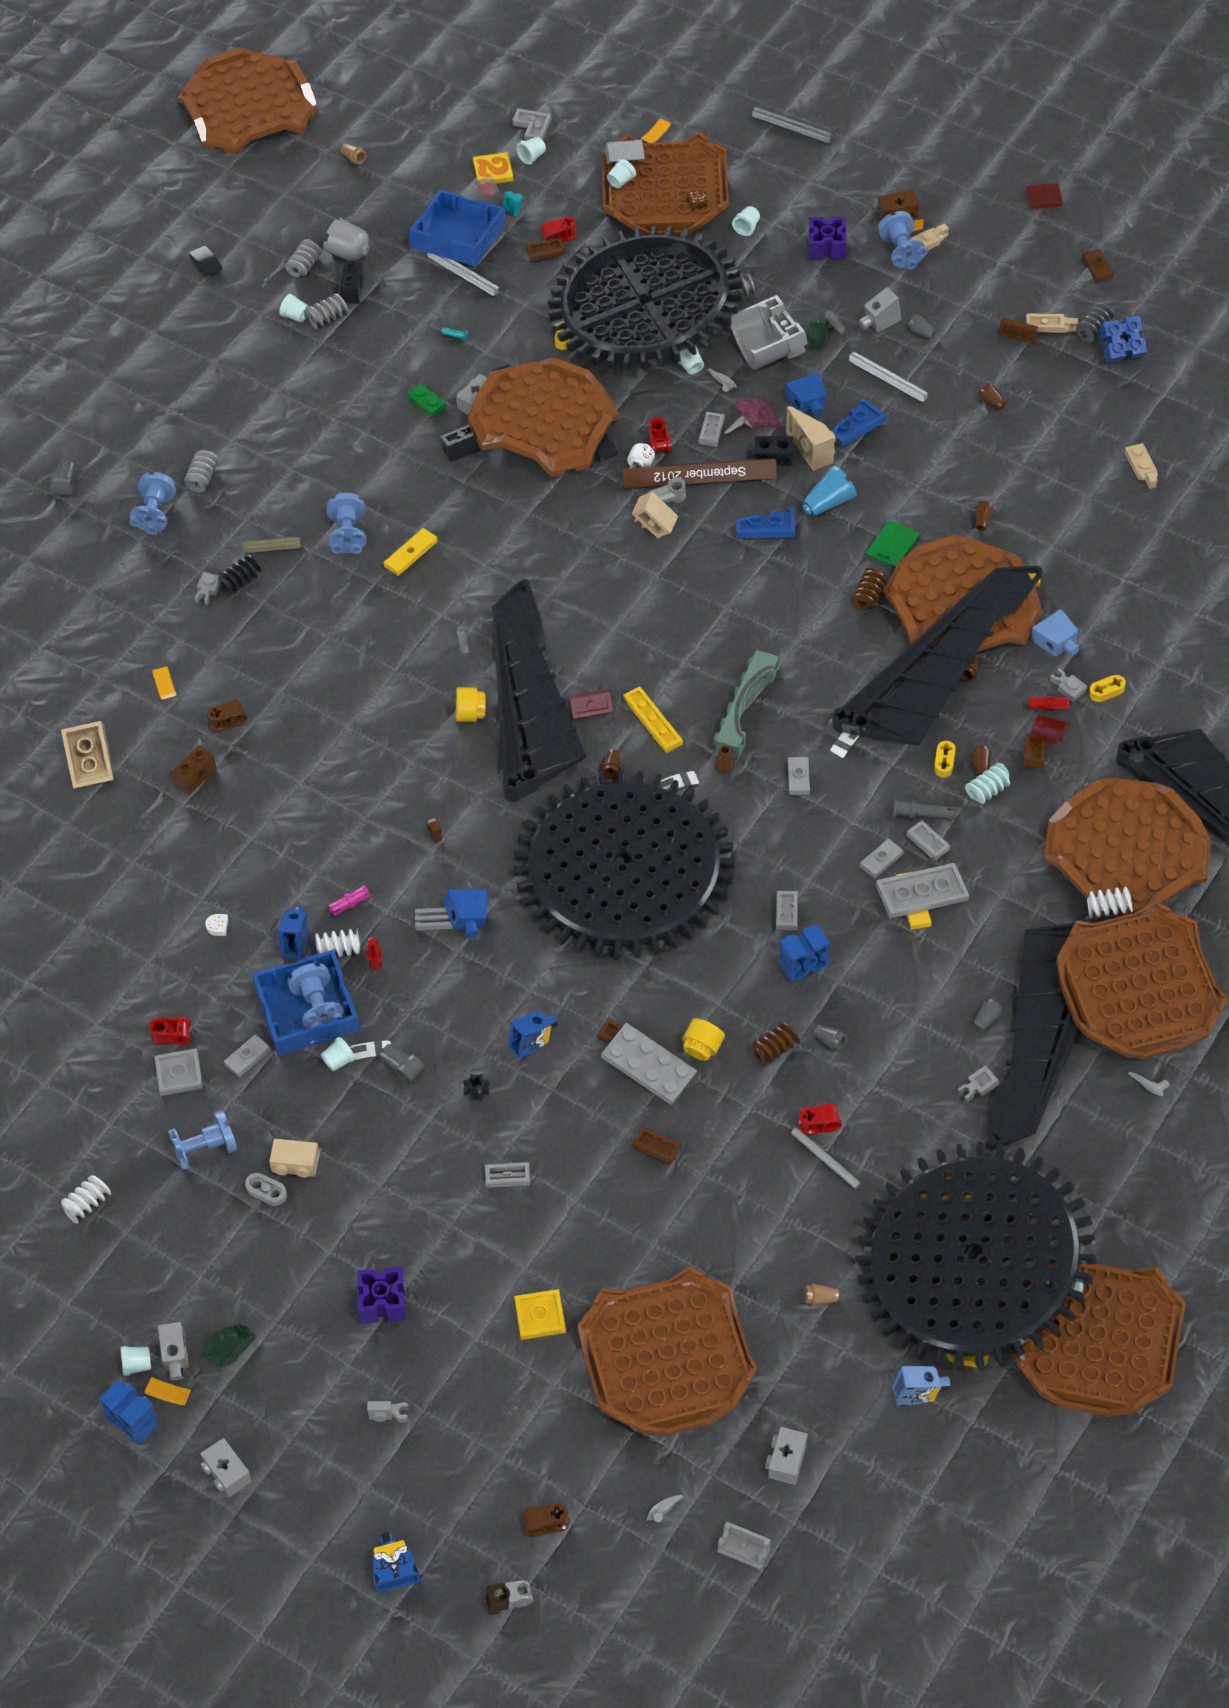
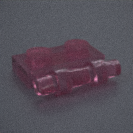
M753 397L736 400L735 406L754 429L769 427L770 424L775 428L780 425L778 416L771 412L769 405L762 401L761 398L754 400Z

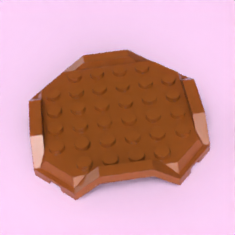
M241 47L208 57L193 73L178 97L179 103L184 104L196 127L202 146L213 150L216 147L224 149L225 153L236 156L250 141L285 129L303 134L307 127V121L317 111V104L309 82L296 61L254 52Z
M700 132L683 142L643 143L645 159L640 162L638 160L628 161L634 167L636 176L632 181H628L619 189L613 187L607 180V175L616 162L607 164L605 152L602 153L603 210L633 230L639 227L642 235H650L652 226H656L658 234L661 235L666 234L669 226L673 227L674 236H680L685 228L691 234L729 206L727 150L717 143L715 145L710 143L709 138ZM627 134L619 142L638 139ZM695 190L706 192L707 204L703 207L692 209L687 198V192Z
M553 357L492 371L475 397L467 423L471 431L475 433L481 450L502 447L536 460L551 477L565 474L566 470L575 469V471L589 469L598 444L612 421L619 419V414L603 385L589 370Z
M951 535L917 546L901 559L883 591V597L892 603L907 632L911 645L995 568L1020 567L1024 565L1019 556L1009 551L970 538ZM1035 587L1015 614L994 623L990 629L991 632H994L993 636H986L977 652L1007 642L1027 645L1032 634V627L1037 624L1042 613ZM948 629V630L932 645V647H931L930 649H933V648L940 642V640L947 634V632H948L950 629Z
M1098 779L1065 801L1049 819L1044 862L1059 868L1086 900L1089 898L1090 891L1097 897L1098 890H1101L1103 895H1106L1107 889H1110L1111 893L1114 894L1115 888L1118 887L1119 891L1123 893L1124 886H1126L1130 892L1133 913L1155 901L1165 904L1191 885L1207 882L1211 839L1200 817L1172 788L1158 783L1129 779ZM1127 907L1126 914H1123V912L1119 908L1117 915H1115L1111 909L1109 916L1121 917L1133 913L1131 912L1129 907ZM1102 911L1101 917H1107L1104 911Z
M1157 901L1133 914L1096 923L1076 921L1056 959L1060 987L1075 1025L1086 1037L1128 1058L1147 1059L1185 1049L1207 1038L1228 998L1216 985L1200 945L1197 921L1185 915L1181 917L1169 911V907Z
M1050 1262L1048 1266L1053 1267L1056 1263ZM1080 1264L1079 1272L1091 1274L1094 1281L1093 1284L1083 1283V1294L1086 1297L1085 1304L1068 1300L1065 1307L1073 1311L1076 1317L1075 1320L1072 1322L1059 1314L1053 1321L1061 1331L1062 1335L1059 1338L1053 1335L1049 1329L1045 1328L1038 1334L1043 1340L1045 1349L1040 1351L1030 1339L1021 1344L1025 1351L1026 1359L1021 1361L1016 1356L1014 1348H1012L1011 1358L1039 1395L1061 1408L1105 1417L1133 1414L1173 1388L1175 1364L1186 1303L1176 1290L1173 1291L1166 1283L1167 1279L1157 1267L1127 1270L1101 1264ZM1026 1282L1024 1284V1287L1028 1288L1031 1285V1283ZM1052 1283L1047 1284L1046 1288H1052ZM1023 1304L1021 1308L1027 1309L1029 1305Z
M690 1266L666 1281L626 1291L602 1288L593 1301V1306L577 1326L584 1360L601 1412L643 1434L668 1436L713 1424L734 1411L757 1373V1366L750 1355L737 1314L732 1287L718 1280L715 1282L705 1277L704 1273Z

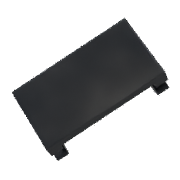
M469 425L440 436L445 454L448 453L450 462L481 450L477 443V437L471 431Z

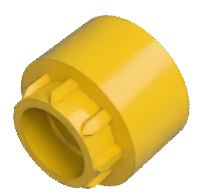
M457 687L456 722H477V719H483L485 717V693L477 691V688Z
M694 1018L682 1038L684 1051L698 1060H709L710 1056L716 1055L725 1038V1034L717 1026L705 1020Z

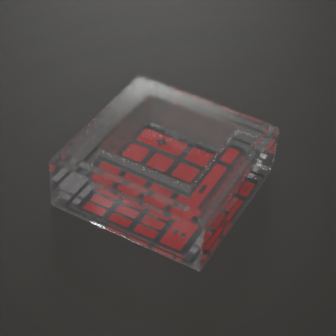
M493 176L476 181L481 199L499 194Z
M831 310L824 313L832 326L840 333L846 330L839 317Z
M464 625L458 626L456 633L460 652L462 654L469 653Z

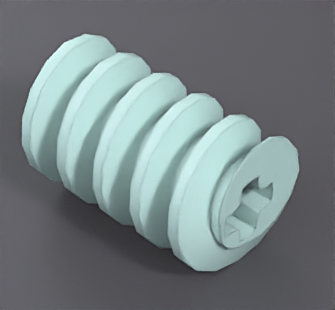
M996 763L995 766L990 767L982 775L967 783L965 790L973 800L984 804L986 799L990 800L992 795L996 796L998 791H1003L1004 786H1010L1009 772L1002 763Z

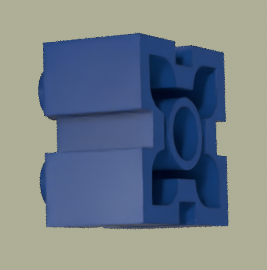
M1140 316L1125 318L1121 324H1119L1118 320L1103 322L1099 327L1101 341L1107 343V346L1103 349L1106 364L1121 362L1125 356H1127L1128 360L1143 358L1148 352L1145 337L1140 338L1139 336L1143 331Z
M818 924L804 928L799 936L795 934L788 935L780 941L781 954L779 955V964L791 983L806 977V974L811 971L815 973L829 966V956L827 953L830 952V943Z
M118 1379L99 1398V1401L104 1408L103 1412L106 1419L118 1429L123 1430L137 1445H140L158 1426L155 1418L157 1415L152 1409V1402L147 1397L143 1396L141 1398L139 1395L136 1396L137 1391L131 1384H124Z

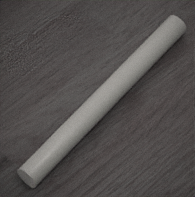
M797 1127L792 1130L791 1134L854 1189L860 1186V1181Z

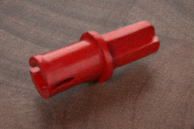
M1050 695L1048 697H1029V709H1047V711L1049 709H1069V698L1050 697Z
M369 938L367 940L366 957L369 959L370 968L378 970L380 969L379 966L382 967L383 965L381 959L383 952L379 947L378 939Z

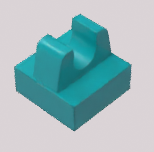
M505 192L502 207L506 208V211L513 217L518 216L520 209L523 207L521 203L524 197L519 193Z

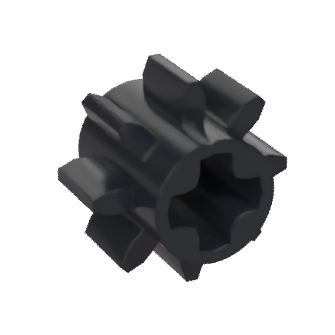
M470 1074L471 1077L463 1081L465 1087L463 1089L464 1095L469 1094L471 1101H482L485 1094L489 1095V1080H484L482 1074Z

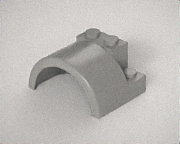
M777 295L743 309L738 314L734 313L731 315L732 324L730 329L744 359L752 369L756 370L786 356L788 359L797 357L805 352L804 345L808 344L805 331L798 322L795 323ZM768 319H770V321H771L772 329H771V327H770V324H769V322H768Z

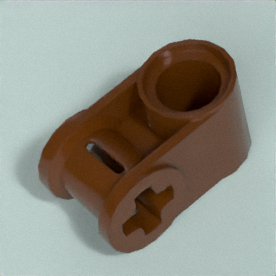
M236 699L213 706L207 711L208 726L213 732H221L235 726H240L248 718L240 701Z
M561 1503L532 1506L523 1510L525 1531L529 1537L562 1532L568 1528L570 1523L567 1508Z

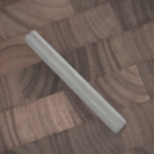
M427 253V256L492 296L499 292L497 285L457 261Z
M852 352L849 355V361L921 402L927 399V391L857 352Z

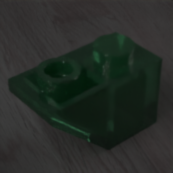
M816 318L815 321H810L807 335L808 344L827 347L833 330V325L829 324V320Z
M240 1323L214 1333L204 1356L221 1368L233 1364L255 1340L257 1335L251 1332L249 1327Z

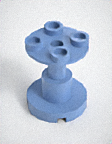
M905 211L895 212L896 215L891 216L889 214L881 220L878 225L879 234L883 241L894 243V245L898 246L894 249L891 256L893 265L898 268L912 270L917 267V264L927 254V249L923 242L910 240V234L914 230V221L911 215Z
M154 472V475L145 473L140 477L138 491L144 497L146 506H138L131 510L129 515L130 525L147 531L150 535H156L158 531L166 528L168 523L167 517L157 508H160L163 503L174 499L177 487L174 486L175 482L172 478L159 472Z
M339 493L336 495V498L332 499L331 497L326 504L328 517L337 522L338 527H340L330 533L328 543L333 553L359 554L362 552L367 539L365 533L358 528H354L356 521L363 517L365 504L363 499L361 501L356 494Z
M310 963L299 967L291 973L292 978L289 979L288 977L287 980L290 991L294 995L304 996L305 1000L311 1003L313 1007L302 1018L303 1025L307 1029L332 1022L334 1017L337 1020L343 1018V1007L339 1003L324 1002V987L331 979L328 968L324 964L315 966V963Z
M223 1110L214 1112L216 1124L201 1129L202 1134L180 1141L175 1128L168 1131L171 1141L175 1146L176 1156L183 1170L190 1169L185 1154L207 1146L209 1150L224 1144L229 1154L237 1151L234 1136L230 1126L225 1122L227 1118Z

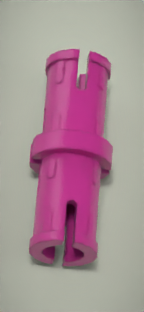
M363 885L361 888L350 894L346 893L343 895V898L329 904L328 909H330L329 911L332 916L335 917L349 908H355V905L370 898L369 891Z

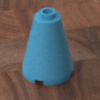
M837 466L830 468L803 500L804 505L802 508L807 515L816 516L857 496L854 485L851 481L847 482L844 478L847 475Z

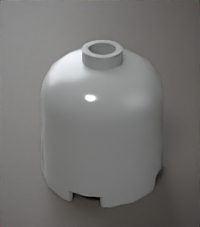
M339 218V221L336 219L333 221L327 231V234H329L328 241L323 243L324 250L353 262L358 261L363 255L366 256L370 249L367 233L342 218Z

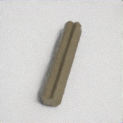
M299 537L246 541L243 543L245 553L297 549L301 547Z

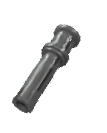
M894 799L892 817L909 816L910 819L918 816L955 820L956 807L917 804L913 800L911 802H900Z

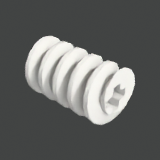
M1124 886L1123 893L1117 887L1114 894L1111 893L1110 889H1107L1106 895H1103L1102 891L1098 890V895L1095 897L1094 893L1090 891L1089 898H1087L1090 918L1093 917V912L1096 913L1097 917H1101L1102 911H1104L1106 916H1109L1111 909L1117 915L1119 908L1123 914H1126L1127 907L1133 913L1131 895L1126 886Z
M349 929L348 935H345L344 931L340 930L339 937H337L335 931H332L331 938L328 937L326 932L323 933L322 939H320L318 933L315 934L318 954L333 949L339 957L343 956L344 950L348 956L351 955L352 949L356 955L360 953L358 929L356 934Z
M91 1175L88 1177V1182H82L81 1187L75 1188V1193L71 1192L68 1194V1199L64 1198L61 1200V1204L66 1215L77 1224L79 1223L77 1215L85 1218L83 1210L89 1213L92 1212L90 1204L95 1207L99 1206L96 1199L104 1201L103 1193L110 1196L111 1192L103 1181Z

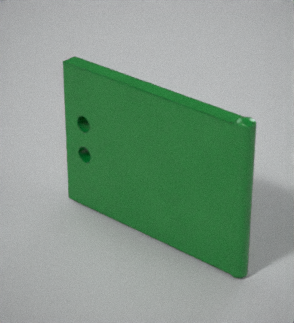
M888 520L885 527L867 550L866 556L896 568L898 562L907 555L921 536V533Z

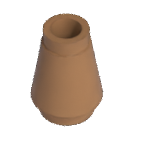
M344 144L341 147V153L353 164H362L365 161L366 152L363 148Z
M811 1283V1285L805 1286V1303L815 1306L838 1302L839 1291L835 1288Z

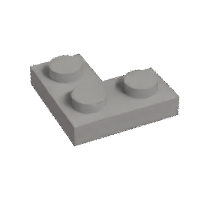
M518 108L513 118V126L527 128L524 135L525 141L534 137H539L543 140L551 122V114Z

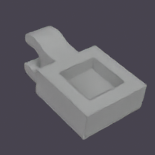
M368 1401L367 1411L369 1420L384 1422L392 1420V1417H394L398 1422L404 1423L408 1421L407 1415L399 1414L402 1410H408L407 1403L391 1404V1401Z

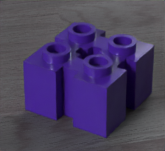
M809 217V259H824V256H831V259H846V217H831V220H824V217Z
M384 1268V1274H376L375 1269L357 1270L360 1323L379 1322V1317L386 1316L388 1321L406 1320L403 1268Z

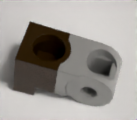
M514 1581L486 1587L485 1597L490 1615L499 1614V1611L513 1609L514 1607H525L533 1602L528 1581Z

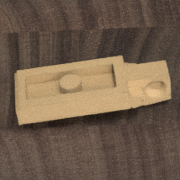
M942 224L937 226L936 229L934 227L910 238V240L923 242L928 251L940 245L941 241L944 240L943 238L949 235V228Z
M1026 314V323L1038 326L1037 332H1076L1078 318L1064 317V314Z
M1144 444L1125 447V455L1138 480H1145L1149 489L1156 488L1158 481L1157 469Z

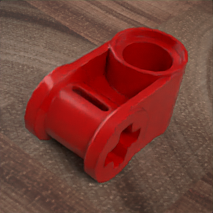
M569 216L545 222L540 229L545 241L561 237L562 242L574 240L577 236V232L574 229L575 219Z
M658 417L651 419L649 422L650 447L654 453L660 451L671 452V442L665 420Z
M158 1017L149 1024L151 1040L157 1045H186L190 1042L189 1028L191 1027V1020L186 1017Z
M833 1103L806 1107L799 1113L798 1129L805 1135L835 1132L842 1126L837 1106Z

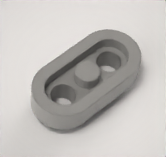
M253 1173L245 1181L246 1190L251 1196L272 1206L281 1205L287 1198L286 1188L283 1184L261 1173ZM256 1185H260V1186H261L260 1188H257V1189L254 1188ZM278 1194L279 1197L273 1198V1195Z

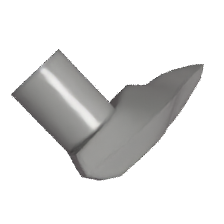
M710 368L708 369L710 374L723 385L722 389L724 392L737 388L736 384L728 376L717 373Z
M744 414L724 434L744 424L753 428L756 421L749 418V414Z
M1128 1073L1153 1094L1163 1096V1090L1169 1087L1167 1080L1157 1084L1138 1074Z
M672 1496L657 1503L649 1511L647 1521H662L663 1516L677 1502L684 1499L683 1496Z

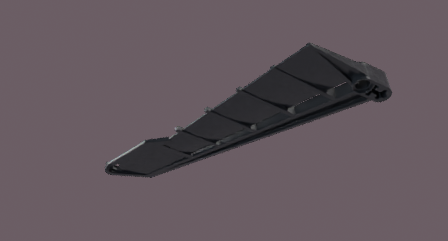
M1036 565L995 568L843 707L835 709L833 712V729L838 733H847L859 737L867 736L920 746L935 719H938L939 713L949 696L958 689L956 685L968 665L976 662V659H973L984 639L986 636H993L994 632H991L990 629L994 623L1017 612L1032 589L1042 578V568ZM1028 573H1035L1036 575L1031 579ZM948 629H950V630L947 632V634L940 640V642H939L933 649H930V648L932 647V645H933ZM923 655H927L910 675L906 674ZM898 681L903 682L887 701L881 700ZM873 708H879V711L871 718L868 713ZM859 723H864V724H866V725H864V726H859V725H857V724H859Z
M527 579L519 580L492 606L503 789L505 799L510 802L519 801L535 792L539 786L586 758V753L576 733V727L573 726L564 705L566 700H562L554 682L555 672H550L542 654L545 651V646L539 647L536 640L542 620ZM522 588H525V589H526V592L519 591V590L522 589ZM506 647H508L510 663L507 662ZM511 669L513 672L516 691L513 693L511 689L509 671ZM516 699H518L522 720L517 723L513 703ZM524 729L528 747L523 752L520 750L518 732ZM530 759L531 766L523 767L522 763Z
M1201 728L1155 737L1143 736L1119 743L1116 754L1118 765L1128 767L1147 782L1158 783L1172 788L1200 817L1203 824L1229 842V822H1227V820L1229 821V762ZM1158 756L1166 764H1160L1153 757ZM1174 771L1175 773H1177L1193 789H1189L1171 772ZM1198 796H1202L1208 803H1210V804H1211L1218 812H1220L1221 814H1218L1215 810H1213L1208 804H1206V803H1205L1200 797H1198Z
M1117 917L1088 918L1082 922L1096 923ZM1075 923L1025 930L1022 961H1020L1019 993H1016L1015 999H1018L1015 1026H1011L1010 1032H1014L1012 1059L1006 1060V1065H1011L1010 1077L994 1091L985 1137V1147L989 1150H996L999 1143L1006 1146L1037 1132L1080 1030L1075 1025L1070 1010L1066 1020H1061L1066 1000L1060 987L1056 959ZM1058 1028H1063L1055 1053L1051 1054ZM1048 1062H1051L1045 1081H1043ZM992 1133L1000 1140L992 1141Z

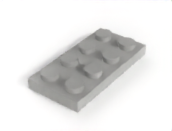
M955 863L876 880L875 885L889 918L969 900V893Z
M625 1023L601 1054V1058L670 1105H673L697 1073L696 1069L628 1023Z

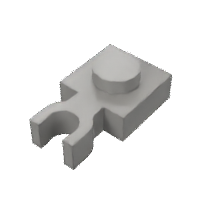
M203 572L197 584L196 603H199L201 598H205V605H208L210 601L209 596H216L221 586L218 580L219 575Z
M1060 668L1057 670L1059 677H1055L1053 674L1050 676V681L1059 685L1058 691L1072 702L1087 690V686L1073 675L1066 677Z
M985 1065L968 1077L970 1084L958 1088L960 1095L965 1091L969 1092L964 1097L968 1103L977 1092L983 1096L998 1086L999 1081Z

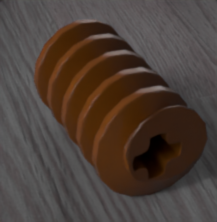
M874 568L865 569L851 599V603L856 609L866 611L875 607L881 595V590H883L887 582L885 575Z
M782 1022L779 1027L772 1029V1032H768L765 1036L760 1037L759 1041L753 1042L752 1051L760 1065L766 1067V1059L771 1063L774 1062L772 1055L776 1058L781 1057L780 1051L783 1053L788 1052L786 1045L792 1049L794 1048L793 1041L799 1044L800 1039L797 1032L789 1024Z

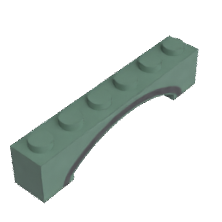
M756 650L753 657L749 658L748 670L743 672L740 681L741 685L736 687L734 692L735 699L729 703L727 717L722 718L721 730L719 733L716 732L713 744L716 745V753L719 752L720 746L728 745L731 748L733 758L738 760L745 746V732L741 731L740 727L742 712L749 699L759 688L768 682L773 683L779 669V656Z

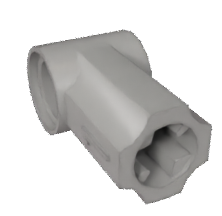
M678 477L672 478L668 485L647 493L653 492L665 504L671 501L680 503L686 498L685 481Z

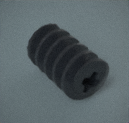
M245 555L244 559L238 560V563H234L231 567L226 568L225 571L220 572L218 580L222 588L229 595H233L232 588L238 591V584L244 587L246 585L244 580L250 583L252 581L250 575L253 578H257L256 571L261 572V568L251 555Z

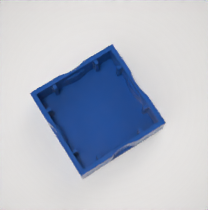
M439 190L429 203L427 210L419 216L409 229L410 248L476 267L505 227L506 208Z
M334 949L306 957L292 964L279 965L252 973L255 989L277 1056L360 1031L358 1017L350 994L345 988L342 971ZM315 963V966L324 964L328 968L331 978L324 987V1002L339 1003L343 1007V1018L337 1020L334 1017L332 1022L307 1029L303 1025L302 1018L309 1009L313 1008L312 1004L307 1002L304 996L294 995L290 991L287 980L288 977L291 979V973L301 966Z

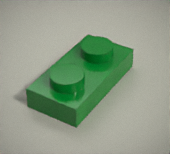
M421 383L407 393V398L432 418L446 408V402Z

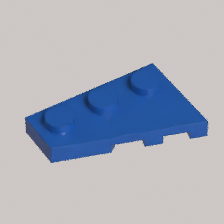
M862 398L859 401V405L856 408H852L850 415L846 419H842L832 430L836 438L835 442L843 447L885 423L887 416L866 399Z
M794 506L788 507L787 511L778 512V510L771 511V515H754L737 519V538L795 537Z

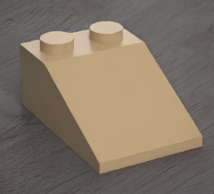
M791 406L787 407L786 433L788 436H793L794 445L811 469L815 471L832 464L835 454L834 442L836 441L834 433L829 431L825 424Z
M101 721L61 730L73 789L114 780L106 732Z

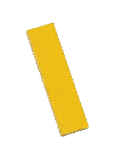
M640 686L623 695V700L665 753L683 745L681 737Z

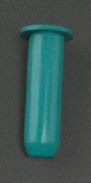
M446 327L442 328V334L460 338L463 341H466L468 338L467 330L463 332Z

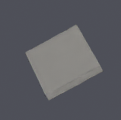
M197 1048L154 1056L160 1096L203 1089Z

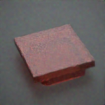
M1059 183L1026 186L1030 209L1063 206Z
M1038 715L1030 734H1033L1035 739L1057 744L1059 741H1063L1070 723Z

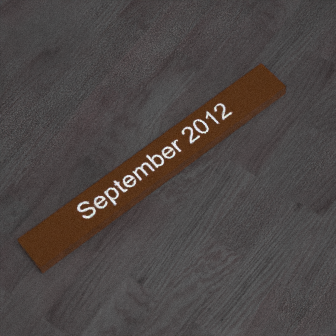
M776 458L623 468L624 488L668 485V482L676 477L683 479L685 484L777 478Z

